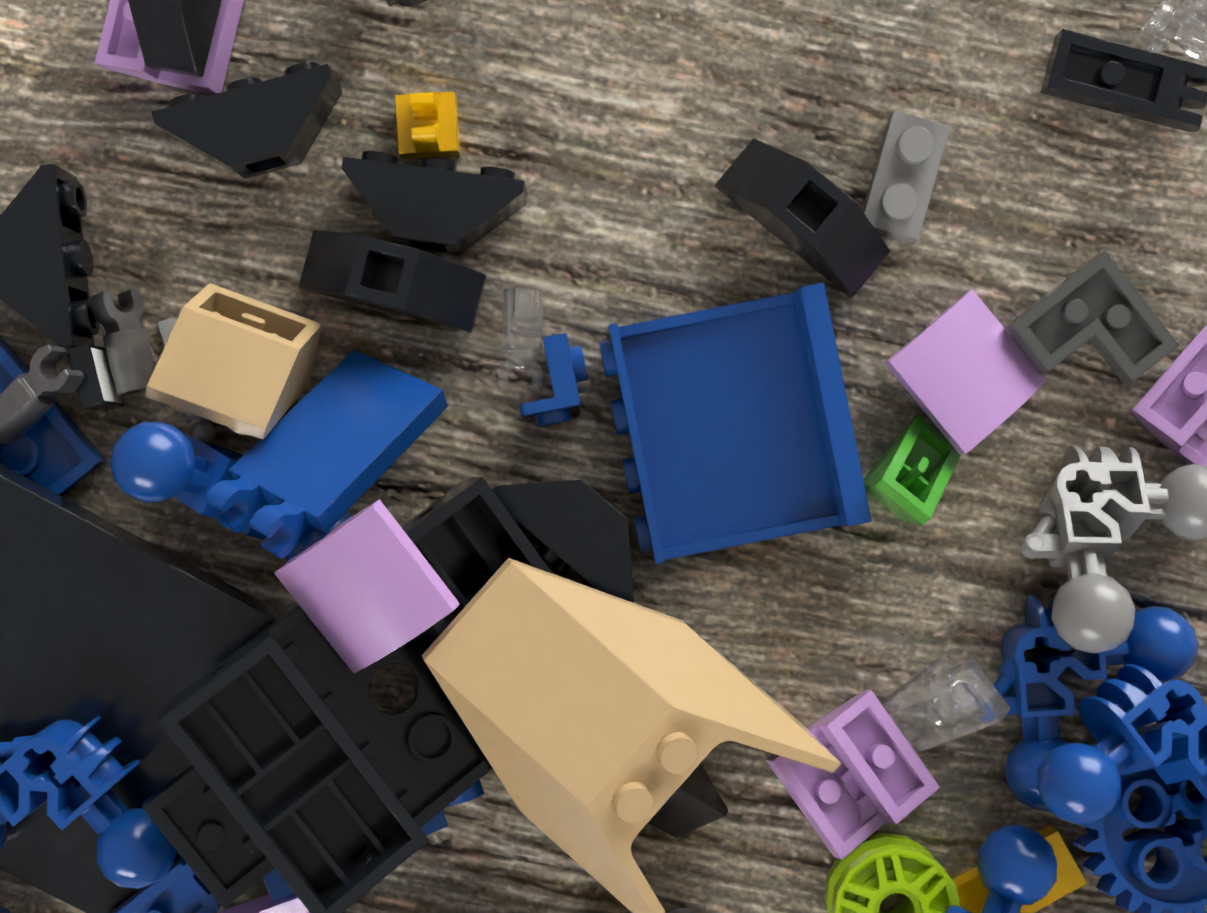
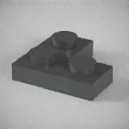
M1106 251L1094 256L1005 326V329L1040 373L1049 372L1089 340L1123 384L1135 381L1179 346L1178 342Z

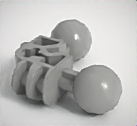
M1070 446L1066 450L1061 471L1039 504L1040 521L1032 534L1026 536L1020 549L1027 558L1049 559L1050 567H1066L1068 582L1060 586L1054 597L1051 619L1058 635L1071 647L1092 654L1112 650L1124 643L1133 629L1136 608L1127 589L1112 577L1107 576L1105 563L1122 544L1121 538H1130L1145 519H1160L1162 525L1178 537L1195 541L1207 538V466L1199 464L1182 466L1164 476L1160 484L1145 483L1141 460L1135 448L1126 447L1118 459L1110 448L1097 446L1092 451L1089 460L1080 447Z

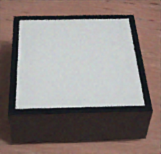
M90 344L68 349L69 353H67L71 370L81 371L85 376L81 385L76 389L80 407L98 411H109L124 407L123 396H117L106 349Z

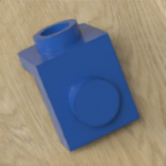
M567 333L542 337L554 397L519 404L521 417L524 419L535 417L537 427L571 421L570 410L582 408L577 382L587 381L588 376L582 346L570 347Z

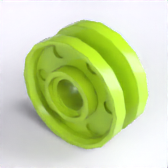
M883 832L871 835L845 858H836L826 877L824 901L827 913H945L950 906L961 907L956 884L925 846L905 835ZM895 893L903 894V900L895 910L890 912L879 911L880 904L887 896Z

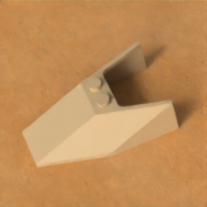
M508 558L422 655L428 668L520 812L632 913H666L632 856L631 845L633 840L718 744L725 741L738 742L832 773L842 764L799 720L682 620Z

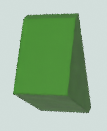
M916 414L864 477L865 490L903 522L924 525L931 519L961 455H959L944 435Z

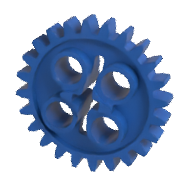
M1154 768L1126 775L1121 774V799L1112 813L1092 825H1082L1086 827L1087 834L1073 841L1074 847L1093 853L1083 863V870L1095 876L1102 875L1096 888L1108 896H1116L1115 905L1130 913L1136 910L1137 913H1206L1207 855L1202 857L1201 846L1207 835L1201 825V819H1198L1201 818L1203 795L1195 788L1194 794L1188 799L1185 790L1187 781L1166 785ZM1138 787L1141 792L1140 806L1135 812L1131 813L1128 800L1130 794ZM1175 814L1187 817L1189 819L1176 820ZM1135 827L1143 828L1139 829V831L1133 832L1125 836L1124 838L1122 837L1123 832L1127 829ZM1165 827L1166 833L1154 828ZM1154 848L1156 851L1155 865L1146 873L1144 870V860L1146 854Z

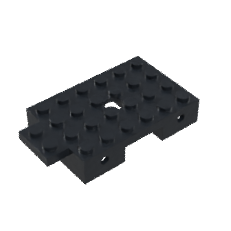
M483 477L464 479L401 527L460 603L453 612L395 651L353 674L298 604L158 709L159 724L192 765L145 800L142 808L224 909L275 868L310 913H343L429 841L421 827L493 769L422 657L423 653L508 558L552 573ZM391 664L407 667L413 673L416 680L415 696L412 702L398 712L379 710L374 706L369 695V685L374 674L382 667Z

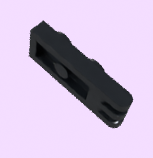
M1062 29L1054 38L1040 93L1182 131L1196 132L1201 128L1203 116L1183 110L1181 106L1191 109H1203L1206 107L1207 92L1189 87L1187 83L1195 86H1207V67Z

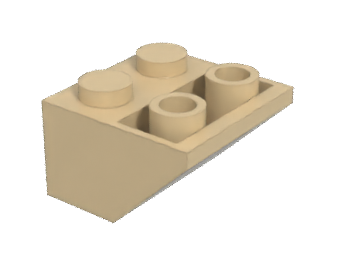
M209 283L183 306L146 386L145 397L167 404L175 411L194 414L227 426L235 433L252 435L264 440L310 384L322 324Z

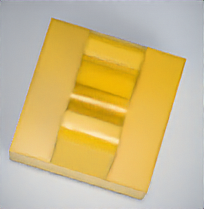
M454 91L395 95L398 152L402 160L460 156L457 97Z

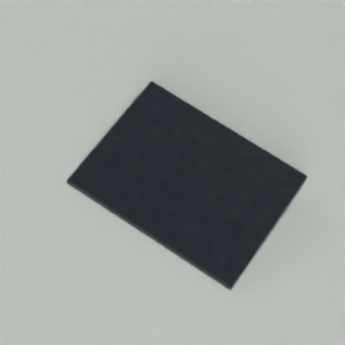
M0 464V742H10L15 737L35 735L59 720L68 719L76 721L85 727L92 720L100 716L102 722L94 736L102 744L118 736L120 738L122 746L114 758L122 767L138 759L141 762L113 786L111 790L129 809L142 808L145 800L192 765L159 724L158 709L273 624L285 613ZM46 801L14 827L7 821V840L0 852V869L86 913H111L140 890L119 887L103 875L96 862V845L99 835L81 815L61 830L47 815ZM178 852L174 862L181 858V855Z

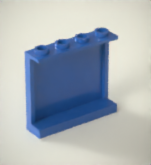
M824 282L799 287L792 293L620 327H618V323L608 325L610 340L599 342L605 376L617 375L621 399L611 400V407L617 436L629 434L633 457L622 459L629 494L640 492L645 516L634 518L640 553L652 551L655 564L665 563L664 560L839 525L853 526L872 522Z

